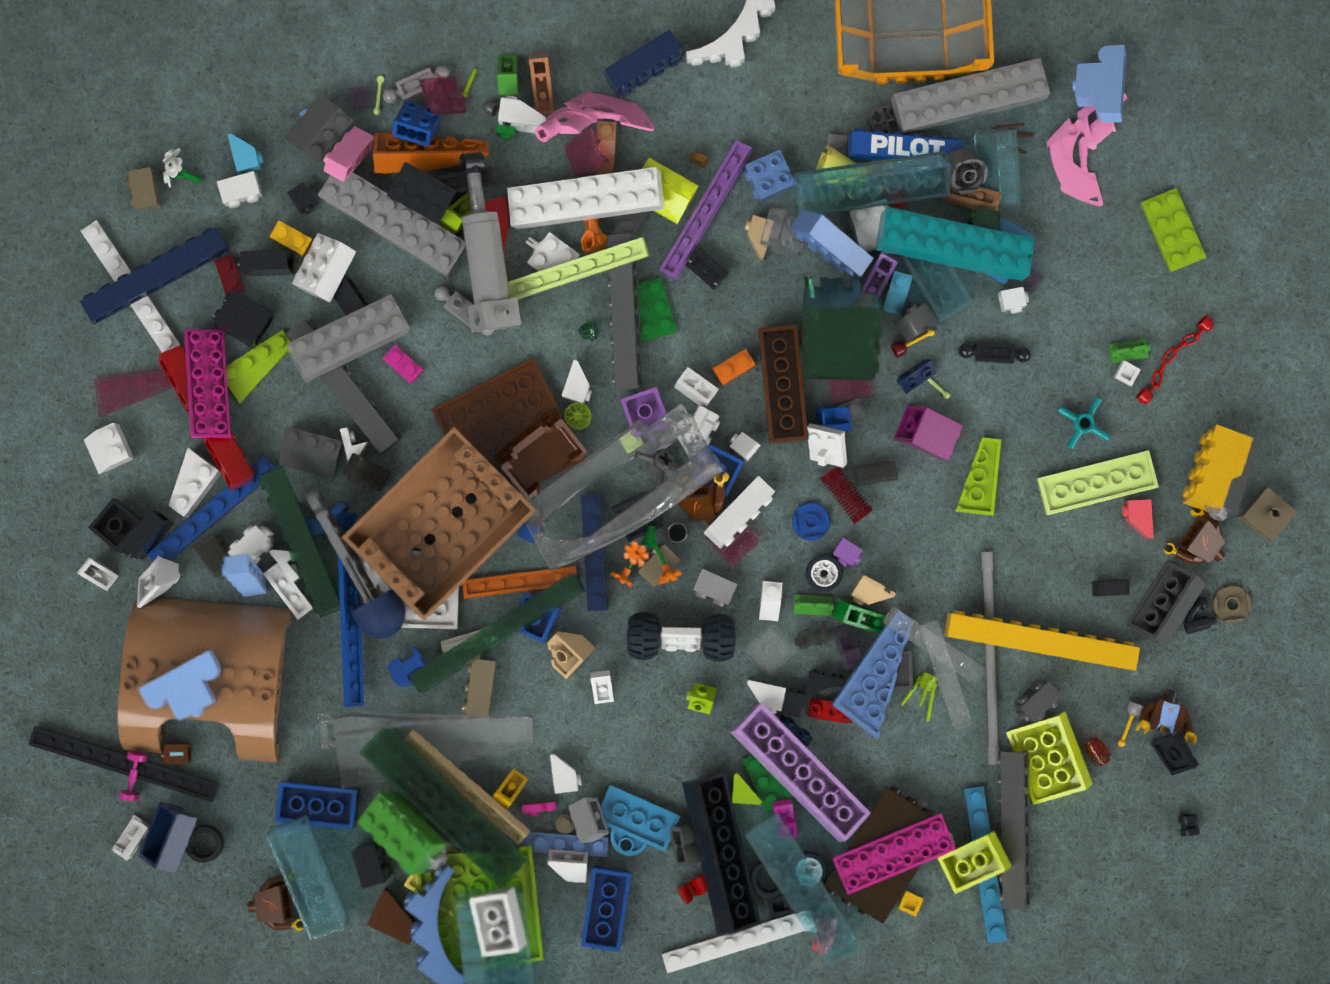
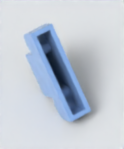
M1125 45L1104 46L1098 53L1100 63H1081L1077 65L1076 80H1073L1072 87L1073 91H1075L1077 106H1095L1097 118L1101 122H1122L1126 49Z
M213 650L207 651L140 687L139 691L150 708H162L169 703L177 720L186 719L191 715L195 718L205 712L204 708L216 702V698L206 680L218 678L222 670L221 665Z

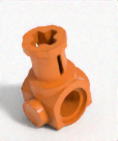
M600 218L584 220L586 231L581 238L582 251L586 254L607 249L606 242L608 237L599 228Z

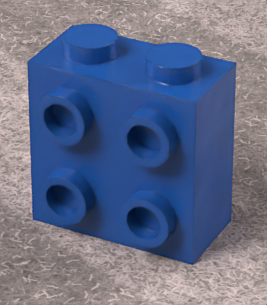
M405 100L394 120L392 136L429 147L440 127L442 110Z

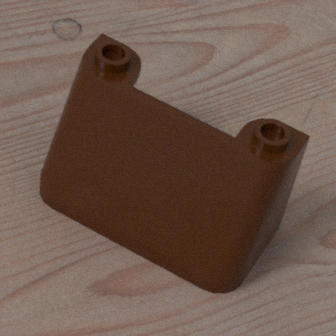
M551 410L495 454L494 459L523 496L529 500L539 495L541 482L569 460L577 463L582 461L588 451L554 410Z

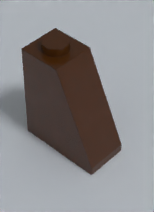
M385 887L367 925L407 945L414 941L410 937V928L416 920L405 909L393 892Z

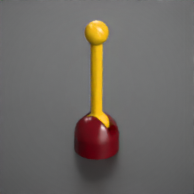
M929 329L927 333L906 344L901 341L891 344V349L894 355L899 358L906 353L908 346L927 336H933L935 331Z

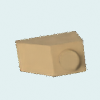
M753 215L752 220L748 219L745 230L748 231L747 237L759 260L763 261L775 221Z

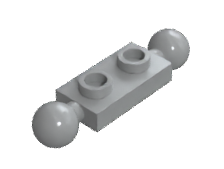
M445 65L438 66L434 73H432L430 67L396 82L395 84L398 89H387L383 94V99L388 104L395 103L400 96L403 101L409 100L438 87L436 80H447L450 76V70Z
M437 287L435 297L439 301H446L444 308L471 328L468 306L474 304L457 291L451 296L447 287ZM486 329L481 333L483 335L489 336L492 335L495 330Z

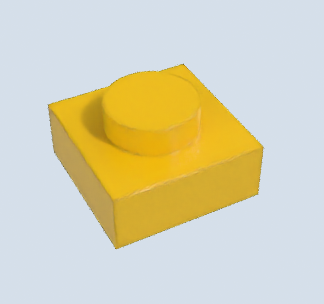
M905 890L897 908L916 917L924 899Z

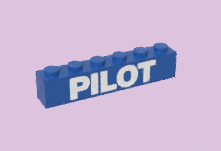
M856 128L848 134L847 157L944 166L947 155L951 151L963 149L964 141L958 140L957 137L941 139L938 135L921 137V134L912 133L908 136L903 135L902 132L886 134L882 130L865 132V129Z

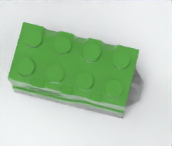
M404 791L379 792L357 821L366 832L374 836V840L379 845H382L387 850L386 853L391 858L396 859L400 863L399 866L408 875L430 873L434 869L441 868L447 861L446 853L455 843Z

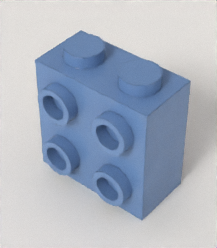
M780 149L746 164L745 171H743L746 181H750L753 186L751 192L754 198L759 199L760 203L793 189L796 185Z

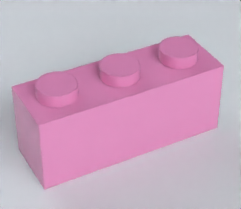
M356 126L350 132L347 131L342 141H338L335 144L333 151L326 154L324 158V172L344 182L372 150L374 136Z

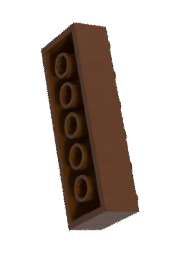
M797 325L759 328L758 340L769 445L807 441L808 429Z

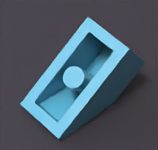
M228 134L237 172L241 175L261 170V163H264L262 153L238 137Z
M897 271L892 273L882 311L901 315L913 276Z

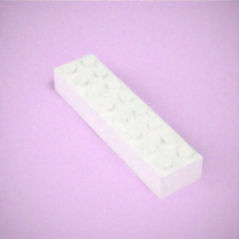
M657 167L507 188L510 223L515 229L665 209L661 171Z

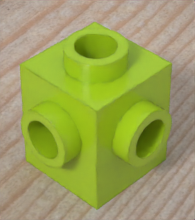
M694 682L693 689H688L686 700L689 701L687 709L710 715L717 688Z

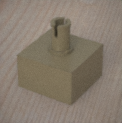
M1266 487L1257 493L1238 518L1266 542H1272L1297 514V511L1269 487Z

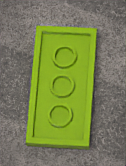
M1177 188L1140 203L1170 273L1206 258Z

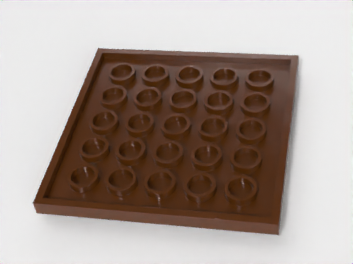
M534 358L431 409L444 436L451 429L456 428L519 493H521L494 459L495 454L551 410H554L567 425ZM569 460L557 471H555L552 475H550L547 479L565 471L566 469L578 463L571 462Z

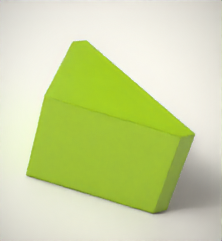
M735 772L732 778V803L760 805L762 801L739 774Z

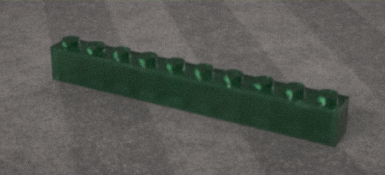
M570 573L409 675L417 692L426 693L586 591L576 574Z

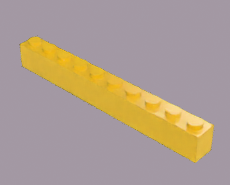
M954 610V613L947 614L944 632L946 637L1122 669H1137L1140 648L1134 647L1133 642L1123 641L1122 644L1115 643L1116 639L1104 638L1101 641L1096 640L1097 636L1085 634V637H1079L1077 632L1066 631V634L1059 633V629L1050 627L1046 631L1041 630V626L1034 624L1024 627L1021 626L1022 622L1010 620V624L1003 623V619L991 617V620H986L984 615L973 614L972 617L965 616V612Z

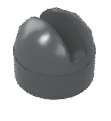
M493 100L485 101L483 104L484 112L494 117L499 108V103Z

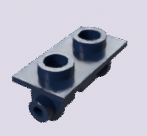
M923 359L912 367L914 369L913 372L908 370L898 376L896 381L902 386L905 394L937 373L931 359Z
M782 714L779 719L782 724L805 747L809 746L813 739L809 731L804 728L801 729L791 717Z

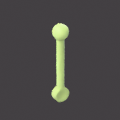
M383 76L377 77L376 108L373 110L376 115L381 113L379 107L382 83L385 81Z
M931 378L927 379L938 391H940L943 394V398H950L949 392H945Z

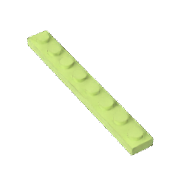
M641 237L509 281L510 299L517 298L519 300L649 257L645 239Z

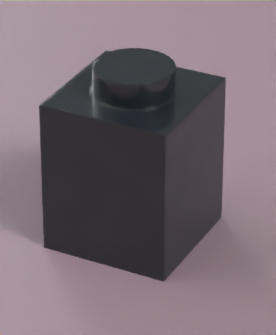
M304 182L287 192L302 215L304 213L306 215L310 214L316 209L315 206L318 203Z

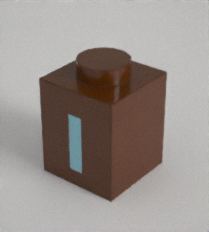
M191 743L164 744V748L161 749V759H164V764L191 763Z

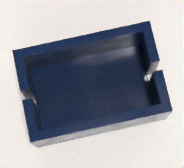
M159 802L139 857L156 870L176 874L184 851L189 844L191 833L196 826L197 818L180 806Z

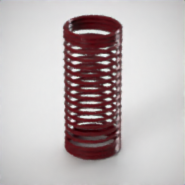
M835 466L819 480L823 484L827 482L824 485L827 486L826 489H829V492L832 491L833 497L837 496L835 498L837 503L840 502L841 508L845 507L843 511L847 510L846 514L850 512L847 516H850L849 519H851L853 524H856L872 512L873 509L870 505H867L868 502L865 503L866 500H863L862 494H859V491L856 492L858 489H854L856 486H853V483L848 481L847 475L843 476L845 472L841 473L843 470L839 466Z

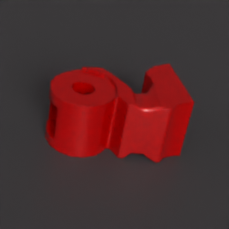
M703 874L676 888L684 904L688 905L693 901L694 896H700L707 892Z

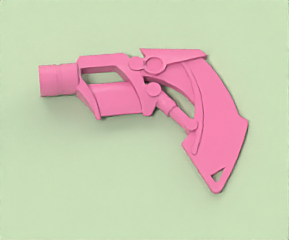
M591 90L565 102L564 104L567 107L559 108L545 118L546 121L536 127L535 134L540 141L546 142L558 133H581L588 125L597 122V119L603 118L613 119L614 121L620 120L622 125L647 131H654L655 127L637 103L627 102L608 95L592 93ZM563 117L569 119L566 122L559 121Z
M1124 93V101H1125V100L1127 99V96H1126V94ZM1087 106L1077 113L1078 120L1074 124L1068 118L1046 143L1047 148L1050 147L1052 164L1061 183L1060 190L1078 200L1102 206L1103 200L1095 173L1088 172L1087 168L1088 149H1096L1098 143L1112 131L1115 132L1116 130L1114 123H1104L1098 119L1089 125L1088 115L1095 110V106ZM1082 133L1083 137L1078 140L1080 167H1078L1073 162V147L1078 135ZM1097 197L1098 202L1093 201L1090 198Z

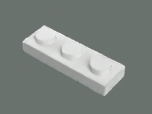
M278 563L263 573L298 620L314 608L296 583L289 578Z

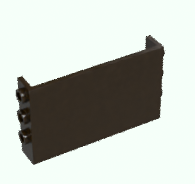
M893 785L890 788L885 786V791L846 851L931 817L934 812L925 806L921 809L917 806L918 802L910 796L907 798L900 795L902 791ZM921 865L850 894H847L836 867L829 878L824 880L823 884L826 887L825 891L833 896L835 894L842 897L841 901L851 907L853 904L859 908L857 911L865 917L870 915L883 924Z

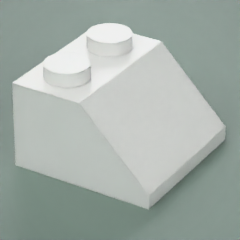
M886 201L849 211V222L856 243L866 252L876 249L880 216L888 207Z
M113 422L104 426L84 439L99 475L134 459L123 431L117 423Z

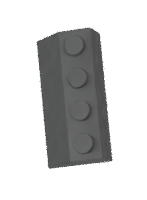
M1166 561L1126 625L1153 643L1166 648L1206 583L1198 575Z

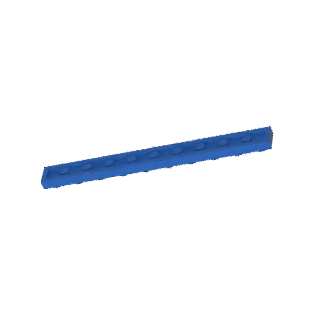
M336 513V520L344 534L357 523L356 513ZM338 555L344 707L364 706L361 629L350 613L360 607V593Z

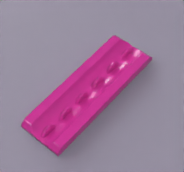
M185 329L184 345L191 438H231L224 332L221 330Z
M941 813L836 855L833 857V861L847 894H850L955 851L956 848Z

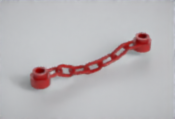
M1208 315L1203 316L1196 326L1199 330L1196 333L1184 336L1179 345L1170 347L1162 356L1163 362L1159 369L1153 373L1152 386L1149 389L1144 387L1135 397L1141 404L1144 403L1146 405L1152 400V392L1161 386L1164 376L1163 370L1176 357L1178 350L1183 346H1190L1198 342L1199 336L1204 331L1208 332L1213 328V320ZM1191 336H1193V339H1196L1189 343H1187V340H1185ZM1172 350L1173 356L1170 359L1165 358ZM1156 373L1160 375L1159 383H1154Z

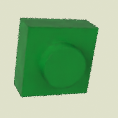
M496 125L495 133L497 136H500L499 139L511 140V138H516L515 127Z

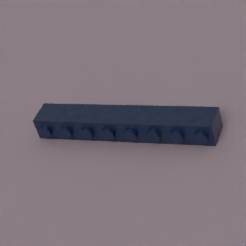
M217 227L204 230L202 235L197 238H189L185 241L186 244L171 248L168 251L169 253L164 256L154 257L151 263L136 267L133 273L121 275L117 278L118 281L101 286L98 292L86 294L80 303L94 325L230 251Z

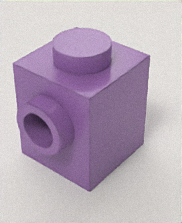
M841 538L832 552V555L837 557V561L844 567H847V565L853 566V564L858 565L863 557L861 555L862 549L845 538Z

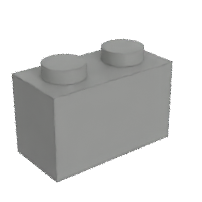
M702 569L693 590L696 591V596L706 599L708 596L714 599V604L723 607L724 604L729 605L737 584Z
M585 797L568 806L580 843H592L609 834L597 797Z

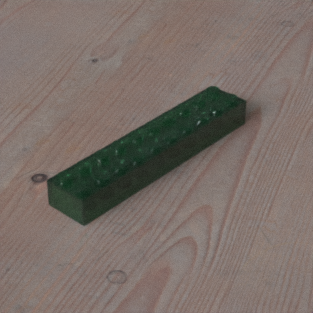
M390 723L385 724L359 752L500 889L529 859L506 834Z

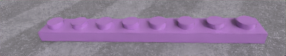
M737 140L735 141L659 270L663 274L675 280L678 279L754 151L752 147Z

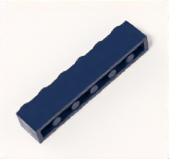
M581 495L588 611L608 610L601 495Z

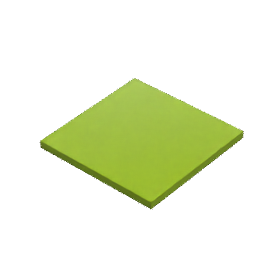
M532 844L447 852L446 863L454 869V872L447 881L440 898L437 928L441 946L453 966L457 969L544 960ZM437 869L430 873L417 874L418 887L421 894L423 893L422 888L428 881L431 882L436 876L434 873ZM514 887L527 945L519 952L482 957L470 898L493 890ZM449 910L452 911L453 916L449 915Z

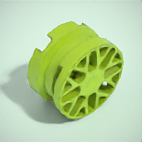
M573 403L565 411V420L572 429L582 430L591 422L590 409L583 403Z

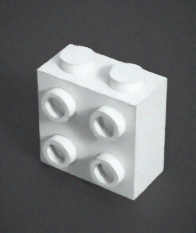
M251 525L244 531L243 534L245 536L240 541L237 539L230 545L229 548L231 550L228 554L230 556L248 554L257 564L261 560L259 556L263 552L268 553L274 547L273 542L275 539L272 537L274 533L267 526L255 525L253 527Z

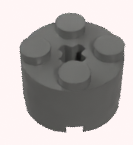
M963 148L951 151L947 155L943 168L944 175L958 192L972 193L978 189L977 187L981 183H985L988 169L975 150Z
M922 300L893 319L895 326L906 342L911 341L939 322L925 300Z

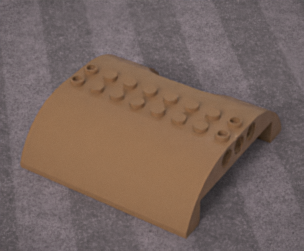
M155 598L143 607L138 608L136 599L125 633L120 675L118 730L122 748L129 751L161 753V749L164 748L165 734L160 733L161 727L166 721L176 717L169 703L157 709L148 707L139 688L203 653L213 650L222 670L218 678L206 681L216 698V702L204 708L205 712L195 718L191 715L186 719L216 721L226 725L234 735L236 752L240 760L278 763L280 743H276L286 628L291 626V610L289 608Z

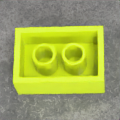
M995 831L967 843L955 851L938 857L955 894L1012 867Z

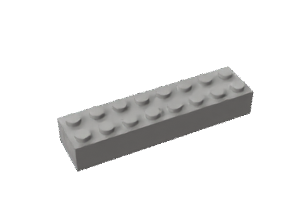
M1041 58L895 93L891 98V103L899 132L906 135L1043 101L1049 97L1050 90Z
M353 172L344 182L330 175L318 194L321 200L449 279L466 253L464 240L387 196L386 192Z

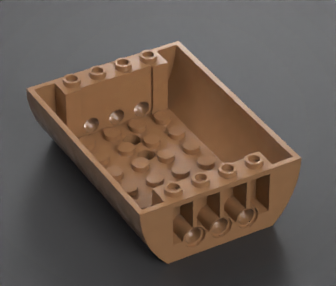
M453 428L342 538L425 621L536 509L456 428ZM473 493L477 496V501L474 504L467 503L466 497L468 494ZM456 507H461L463 510V515L460 518L453 516L452 512ZM428 534L435 536L436 540L432 545H428L425 542V537ZM416 547L422 551V555L417 559L411 555L412 550Z

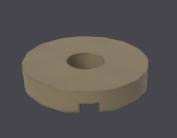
M1228 585L1222 587L1215 593L1212 600L1214 614L1225 623L1241 622L1251 611L1252 602L1250 596L1239 586ZM1230 599H1234L1237 603L1234 610H1230L1227 607V602Z

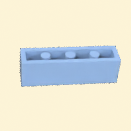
M248 554L224 557L225 564H222L223 575L227 577L233 587L237 588L238 592L244 597L267 594L265 576Z

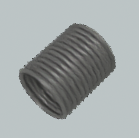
M674 522L669 525L667 536L674 543H682L688 538L689 531L683 523ZM674 525H682L686 530L685 537L680 541H674L670 536V530Z

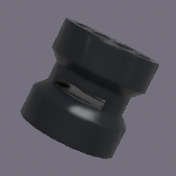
M1198 814L1178 816V822L1181 824L1180 836L1200 834V829L1197 826Z

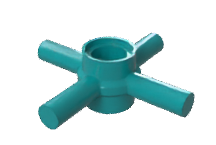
M1095 397L1087 412L1079 415L1062 405L1057 412L1072 420L1075 432L1066 447L1073 450L1081 435L1089 432L1105 441L1109 440L1111 435L1095 426L1093 418L1094 413L1102 402L1101 399ZM1082 418L1088 421L1087 428L1081 427L1080 420Z

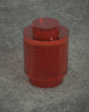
M1097 736L1084 744L1086 747L1085 751L1095 765L1103 766L1110 761L1111 753Z

